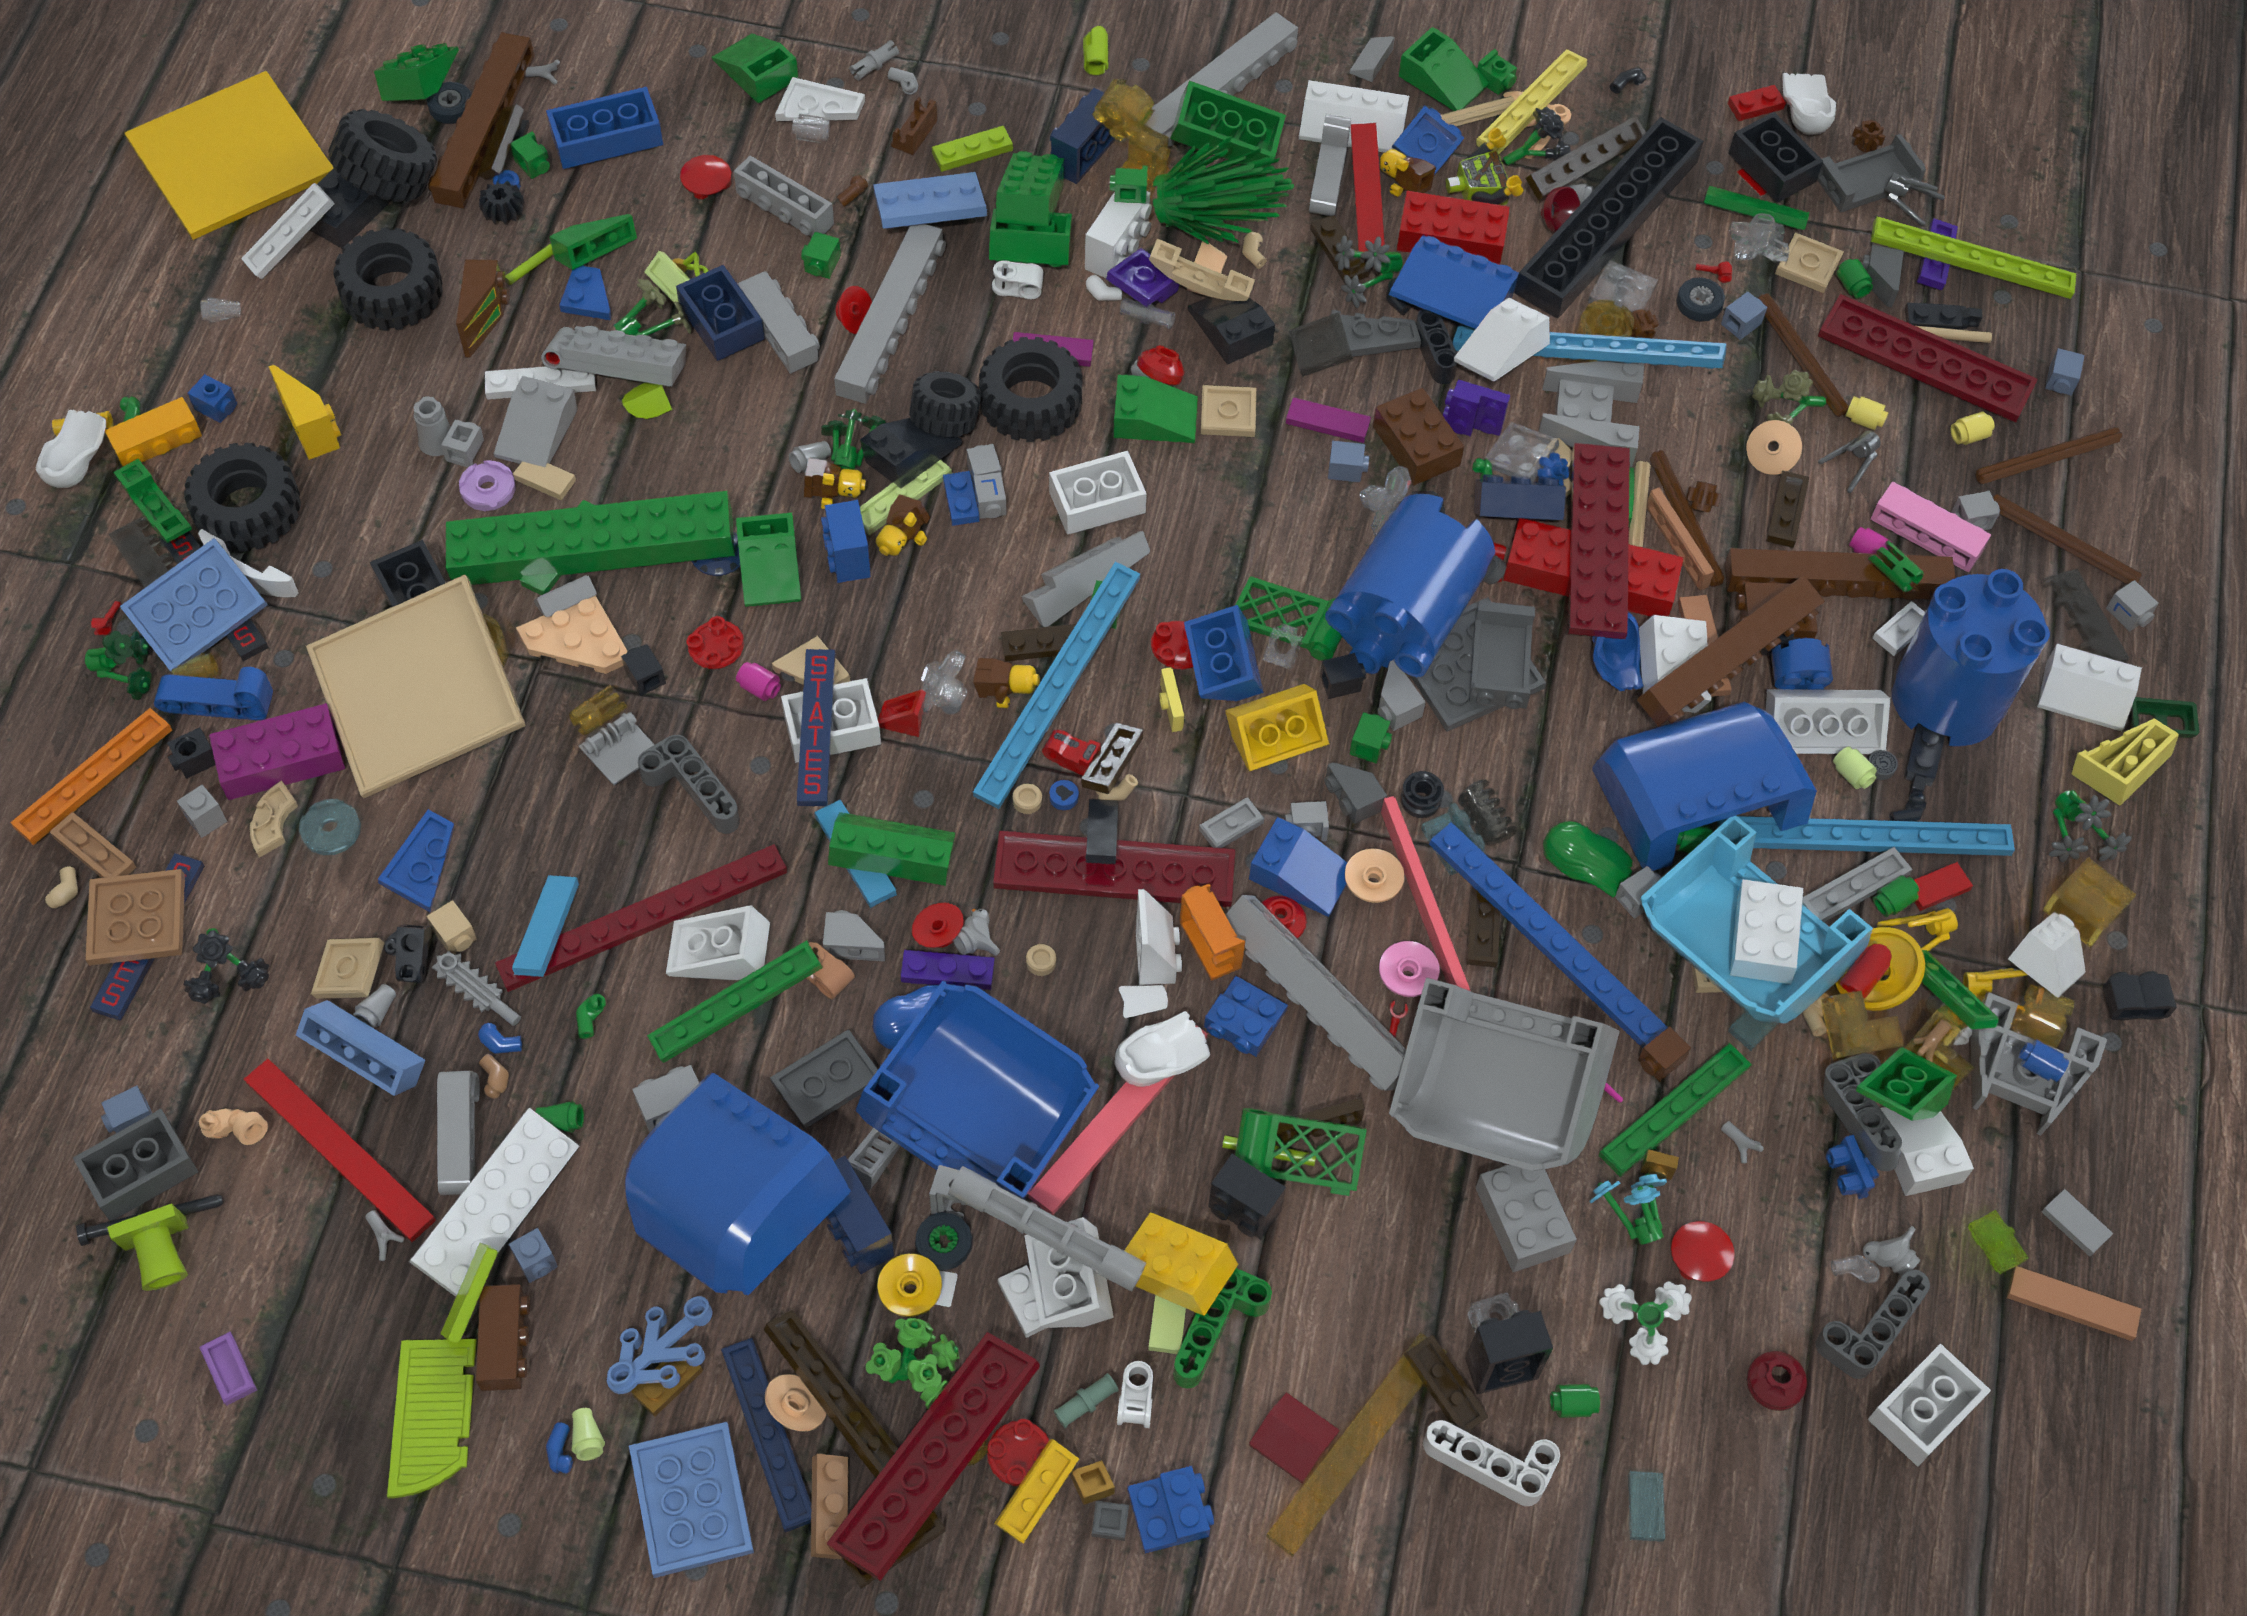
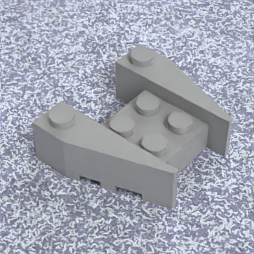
M1593 361L1547 367L1542 390L1557 392L1555 415L1543 413L1538 437L1551 442L1560 438L1566 445L1574 447V443L1630 448V467L1632 468L1638 449L1639 426L1611 423L1613 400L1637 403L1643 384L1644 363Z
M1989 992L1982 1003L1999 1018L1996 1028L1972 1029V1035L1970 1036L1972 1108L1977 1110L1987 1098L1988 1093L2041 1113L2042 1118L2036 1133L2041 1136L2099 1066L2107 1039L2077 1027L2067 1039L2063 1051L2052 1047L2063 1053V1058L2069 1060V1064L2058 1082L2052 1079L2047 1081L2021 1066L2022 1059L2018 1058L2019 1053L2026 1042L2032 1044L2034 1039L2010 1030L2018 1004Z

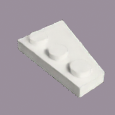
M792 77L775 113L776 121L857 120L865 103V94Z

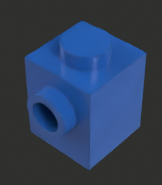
M205 374L188 392L194 410L219 423L227 415H230L237 406V401L231 387Z

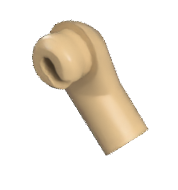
M1824 993L1803 1011V1016L1814 1036H1821L1827 1031V1027L1822 1019L1830 1003V997L1827 993Z

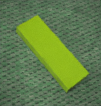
M480 1242L441 1331V1335L447 1340L458 1343L463 1336L498 1254L497 1250L489 1245Z

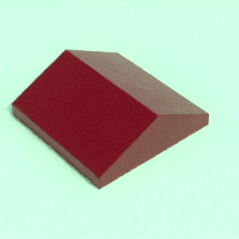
M1286 1392L1268 1413L1249 1442V1446L1303 1484L1340 1430Z

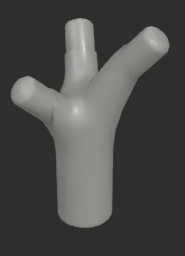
M555 60L553 63L544 66L527 67L525 77H543L556 85L557 80L551 75V72L557 70V65L560 64V61Z
M1730 1121L1726 1122L1721 1128L1737 1145L1740 1151L1741 1163H1747V1149L1760 1152L1764 1150L1760 1142L1747 1137Z
M373 1210L367 1213L365 1218L376 1235L380 1251L379 1260L385 1261L387 1242L394 1240L402 1243L405 1238L391 1231L384 1224L378 1212Z

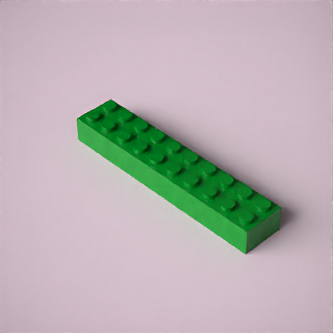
M727 491L446 522V570L451 581L466 575L471 585L520 580L523 576L549 573L568 575L735 556L732 508Z

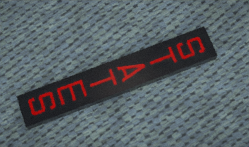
M190 531L168 543L161 539L164 547L176 564H179L201 548ZM250 618L226 635V638L243 662L269 648L267 642Z

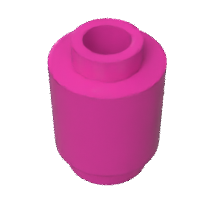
M1860 527L1853 536L1849 546L1854 548L1855 553L1877 554L1876 551L1880 547L1887 549L1885 542L1889 539L1870 528L1864 529Z
M744 663L736 676V682L740 683L741 688L763 701H767L769 698L773 699L781 687L779 676L757 663Z

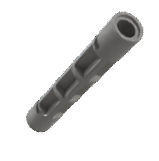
M964 1166L961 1167L949 1189L948 1195L982 1213L990 1214L1016 1228L1018 1232L1025 1233L1056 1249L1059 1254H1065L1097 1271V1274L1131 1292L1133 1291L1146 1266V1262L1114 1245L1110 1246L1078 1229V1226L1072 1223L1069 1224L1038 1208L1036 1204L1029 1203L997 1186L998 1184Z

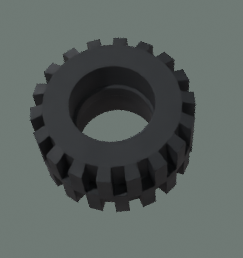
M945 371L925 373L923 376H919L913 384L909 410L910 419L918 428L936 436L958 437L968 434L971 430H974L977 423L981 391L970 379L959 374Z

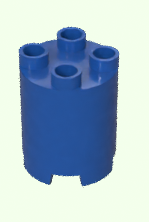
M1414 494L1404 497L1396 510L1389 515L1325 614L1328 624L1337 630L1352 647L1349 654L1355 653L1358 663H1363L1366 673L1375 674L1382 666L1388 668L1390 661L1395 659L1396 665L1404 673L1413 677L1424 676L1484 579L1488 566L1495 555L1493 540L1478 519L1473 520L1465 528L1453 518L1440 512L1443 504V498L1429 494Z
M1998 569L1990 575L1972 574L1960 576L1940 585L1935 590L1930 604L1898 667L1896 680L1891 690L1895 709L1911 730L1920 723L1933 732L1950 736L1949 746H1967L1978 743L1992 735L2006 715L2050 637V631L2041 609L2033 598L2023 590L2022 579L2015 572L2008 569Z

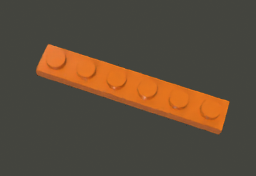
M149 708L11 821V825L32 845L36 844L70 813L77 810L172 731L170 725Z

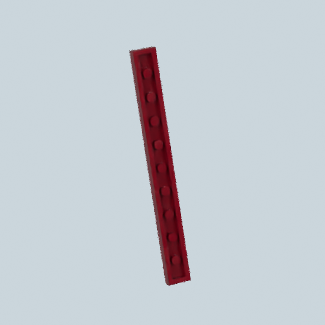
M775 844L565 932L559 935L544 977L787 873V867ZM517 953L495 962L507 992L543 978L539 976L514 975L512 966Z

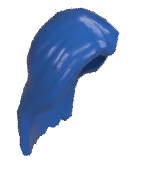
M1628 612L1626 639L1592 636L1594 644L1593 663L1598 674L1619 691L1643 688L1640 674L1639 626L1635 617Z
M939 985L925 986L904 996H896L884 1002L873 1016L872 1027L878 1042L888 1049H893Z

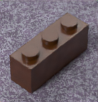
M520 1284L484 1286L481 1291L476 1382L481 1391L521 1389L522 1378L527 1377V1359L522 1358L523 1346H528L529 1341L528 1327L524 1326V1315H529L530 1300L528 1295H524Z

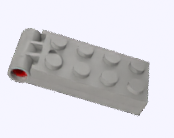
M576 326L575 331L572 328L563 327L544 350L541 359L543 364L550 369L563 368L672 387L686 364V344L678 343L672 339H651L647 335H627L618 330L603 331L598 330L594 326Z

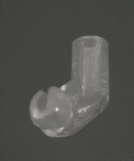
M1861 1255L1831 1261V1270L1834 1276L1851 1273L1865 1283H1875L1880 1278V1271L1875 1264Z

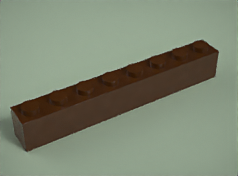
M501 32L497 42L493 43L492 53L489 59L484 62L483 72L480 78L475 81L471 97L466 100L465 110L456 122L453 136L449 137L445 153L438 160L437 170L434 176L432 175L429 179L428 188L432 193L435 203L465 208L479 177L477 173L501 110L512 106L525 78L526 69L530 67L535 56L530 37Z
M1730 548L1724 563L1727 592L1741 593L1745 582L1792 584L1804 575L1823 597L1904 598L1906 600L1932 599L1935 590L1940 585L1955 579L1953 557L1906 555L1924 572V575L1917 585L1913 582L1910 583V586L1913 588L1912 590L1903 592L1868 560L1872 555L1869 553Z
M1804 575L1648 689L1637 701L1658 727L1667 720L1670 724L1674 723L1685 714L1682 710L1683 708L1688 706L1690 709H1693L1705 699L1702 696L1703 693L1707 691L1711 695L1724 685L1721 681L1723 678L1727 677L1731 680L1743 671L1741 667L1743 663L1746 662L1750 666L1763 656L1760 652L1762 649L1765 648L1769 652L1782 641L1779 637L1782 634L1788 638L1801 628L1798 622L1803 620L1806 624L1819 614L1817 608L1825 602L1808 579Z

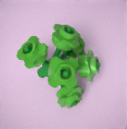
M898 1319L895 1322V1327L899 1329L897 1339L904 1346L902 1355L899 1350H890L886 1348L884 1343H877L873 1348L874 1354L871 1360L866 1363V1371L869 1374L876 1373L881 1376L883 1381H889L892 1384L898 1380H910L913 1390L923 1392L920 1398L926 1402L925 1406L929 1409L948 1384L946 1379L942 1382V1376L938 1373L936 1364H938L940 1369L949 1366L951 1371H955V1362L959 1359L958 1347L953 1340L948 1342L945 1334H941V1341L932 1344L933 1354H927L925 1358L917 1359L914 1356L916 1348L927 1347L929 1341H935L936 1336L932 1334L933 1329L929 1323L921 1319Z

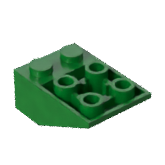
M1431 27L1401 56L1399 77L1453 111L1464 109L1489 85L1486 78L1454 40L1434 27Z
M753 33L712 56V60L757 103L787 87L792 77L798 78L796 57L781 43Z
M446 43L433 45L432 48H426L425 44L415 45L411 47L410 52L397 54V59L384 61L382 67L374 70L381 100L426 99L437 93L459 51L458 46L448 47Z
M792 513L736 518L745 607L801 601Z

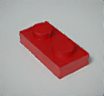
M1775 85L1733 95L1728 100V105L1738 122L1784 110L1786 104Z

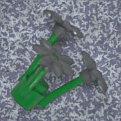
M1346 236L1342 237L1341 243L1336 244V249L1340 253L1336 254L1334 259L1339 261V270H1343L1344 266L1349 269V259L1358 257L1368 259L1365 269H1370L1374 265L1376 271L1382 273V275L1363 284L1359 283L1357 275L1352 280L1348 275H1345L1344 280L1346 284L1342 285L1341 289L1348 293L1345 298L1346 302L1353 301L1356 308H1359L1360 302H1367L1362 294L1366 288L1383 280L1392 279L1393 273L1399 272L1402 268L1403 260L1401 254L1398 252H1387L1390 245L1381 246V237H1377L1374 244L1367 240L1365 245L1369 251L1365 252L1351 249L1353 241H1347Z
M2075 790L2065 791L2056 798L2055 805L2057 809L2053 811V814L2058 821L2062 840L2061 843H2051L2055 850L2051 851L2049 856H2059L2060 862H2065L2069 855L2073 859L2078 860L2080 858L2079 853L2089 849L2088 846L2082 845L2084 842L2083 837L2073 841L2068 836L2064 818L2077 822L2084 821L2082 827L2084 831L2092 827L2104 840L2103 844L2106 847L2098 851L2102 854L2099 861H2105L2108 858L2114 860L2117 856V851H2126L2125 845L2131 841V836L2126 837V834L2123 832L2115 839L2113 836L2109 837L2101 828L2102 822L2100 818L2111 816L2109 811L2104 810L2109 805L2108 799L2099 803L2098 797L2094 795L2090 800V804H2087L2078 796Z

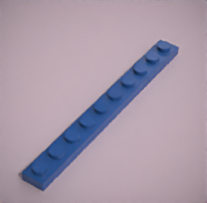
M1452 822L1430 840L1429 845L1497 908L1508 921L1642 1048L1668 1028Z

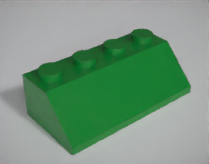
M839 812L834 822L830 840L828 865L887 874V876L946 886L956 833Z

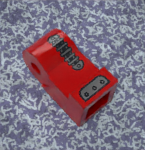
M1054 730L1044 745L1042 753L1050 761L1083 776L1100 750L1101 743L1093 740L1085 742L1072 737L1065 731Z

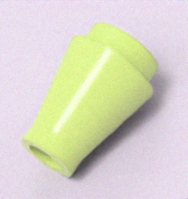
M590 1408L575 1410L572 1413V1452L576 1454L579 1460L595 1459L602 1455L605 1441L593 1418L592 1410Z

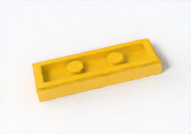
M1050 1439L994 1524L1018 1542L1024 1543L1079 1458L1055 1440Z

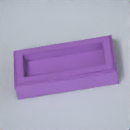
M231 1332L199 1347L226 1406L257 1391Z

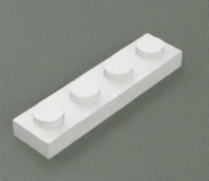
M313 183L241 259L257 277L263 279L335 203L320 186Z
M547 367L485 371V394L487 400L511 398L522 376L572 388L574 393L596 391V374L563 368L550 369Z

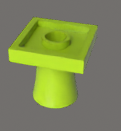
M173 1204L107 1227L111 1240L122 1249L127 1251L135 1248L140 1267L142 1290L150 1291L164 1288L188 1276L173 1244L171 1234L188 1229L189 1227L186 1217Z

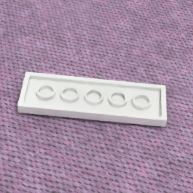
M528 1108L409 1262L456 1297L479 1243L489 1245L499 1252L578 1149L579 1145L532 1109Z

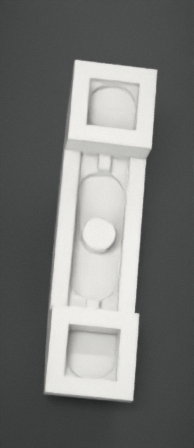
M203 529L198 532L203 545L215 538L230 556L223 540ZM231 557L258 593L275 597L297 596L298 590L291 576L270 565L261 573Z

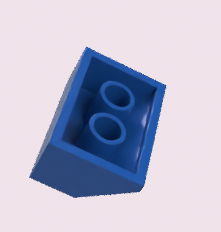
M1238 605L1184 622L1201 698L1239 701L1264 693L1248 621Z

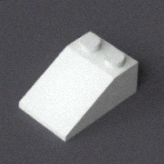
M1508 298L1489 311L1455 355L1454 361L1492 381H1496L1550 344L1549 317Z
M1138 889L1136 946L1139 985L1175 984L1176 972H1182L1181 954H1175V945L1180 944L1179 927H1173V916L1145 889Z
M752 905L676 920L673 925L666 974L673 977L741 980L764 966L770 922Z
M1887 1107L1880 1108L1902 1139L1899 1163L1894 1170L1905 1196L1960 1184L1966 1180L1974 1169L1963 1141L1941 1111L1934 1118L1911 1121Z

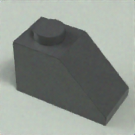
M1872 245L1869 255L1864 254L1861 264L1872 278V291L1886 306L1892 307L1899 291L1904 251Z

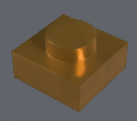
M1648 1149L1642 1161L1640 1173L1657 1174L1658 1179L1671 1180L1677 1169L1679 1157Z
M1102 1460L1071 1471V1479L1083 1505L1115 1494V1486Z

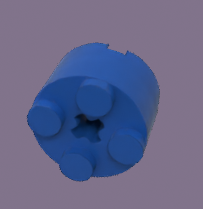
M1795 639L1788 641V647L1781 649V645H1778L1772 650L1774 683L1777 689L1825 690L1824 687L1833 681L1830 648L1827 643L1825 646H1822L1821 640Z

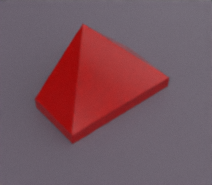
M921 689L884 701L878 717L879 728L919 737L926 692Z

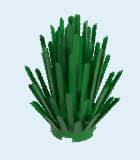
M1229 136L1216 146L1214 144L1210 148V143H1207L1191 156L1195 150L1194 145L1168 173L1157 175L1154 179L1153 187L1157 186V198L1153 199L1156 216L1160 223H1166V227L1176 226L1208 245L1209 242L1205 236L1219 242H1224L1223 238L1239 243L1232 233L1209 226L1250 233L1253 232L1251 229L1225 224L1223 220L1260 222L1269 221L1267 217H1279L1278 213L1250 212L1249 210L1240 209L1287 207L1284 203L1269 204L1278 202L1279 198L1288 197L1289 195L1286 192L1257 197L1256 195L1292 190L1294 184H1291L1292 180L1290 178L1283 179L1284 176L1282 174L1266 176L1286 172L1289 168L1275 169L1273 165L1266 166L1277 163L1280 158L1275 159L1273 156L1235 166L1254 158L1256 153L1261 152L1262 148L1206 168L1208 164L1229 152V149H1225L1205 160L1230 142L1232 136Z

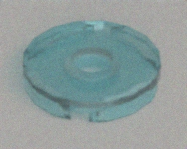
M325 799L313 804L308 808L309 811L306 815H303L300 820L299 832L305 846L312 852L320 855H336L344 852L356 842L360 835L361 822L356 810L338 799ZM329 822L337 823V827L330 832L322 830L324 825Z

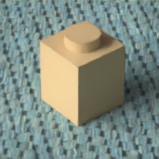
M453 900L427 916L429 924L432 926V931L446 950L452 954L466 950L471 946L472 942L477 940L472 925Z

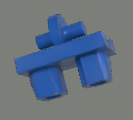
M1854 1135L1846 1136L1840 1145L1828 1150L1826 1159L1832 1169L1840 1166H1845L1848 1174L1841 1175L1837 1179L1842 1195L1857 1194L1858 1199L1866 1198L1869 1195L1868 1191L1875 1187L1873 1179L1878 1178L1879 1173L1863 1151L1859 1149Z

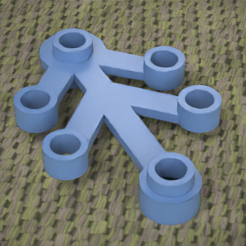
M701 1296L688 1300L684 1306L685 1317L661 1338H659L660 1328L666 1325L667 1316L661 1307L649 1309L645 1315L647 1328L643 1352L634 1361V1350L641 1346L642 1337L634 1328L623 1331L620 1336L622 1347L619 1362L612 1365L607 1374V1384L611 1391L617 1394H625L632 1391L637 1384L661 1383L665 1388H673L679 1383L680 1375L674 1366L667 1365L660 1370H644L651 1363L686 1361L690 1366L702 1364L705 1360V1353L699 1344L692 1343L687 1347H670L695 1325L704 1326L710 1321L713 1311L708 1300ZM660 1315L659 1319L652 1321L654 1317ZM631 1337H635L633 1341L627 1342ZM698 1352L697 1356L690 1357L693 1353ZM673 1374L670 1379L665 1380L667 1375Z

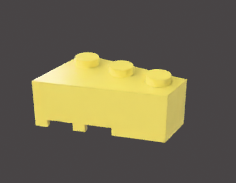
M2152 719L2124 732L2123 736L2115 740L2101 742L2100 746L2088 752L2084 750L2077 753L2071 774L2116 804L2122 805L2172 755L2179 734L2158 720Z

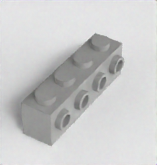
M749 156L734 170L736 192L739 196L757 204L762 210L776 215L784 223H789L798 228L804 235L812 237L814 232L825 234L834 225L831 202L756 158Z
M764 271L737 283L762 318L764 337L790 374L819 361L817 349L820 348L818 339L814 334H810L807 331L803 317L796 315L791 300L788 297L784 298L781 287L776 279L772 280L768 273Z

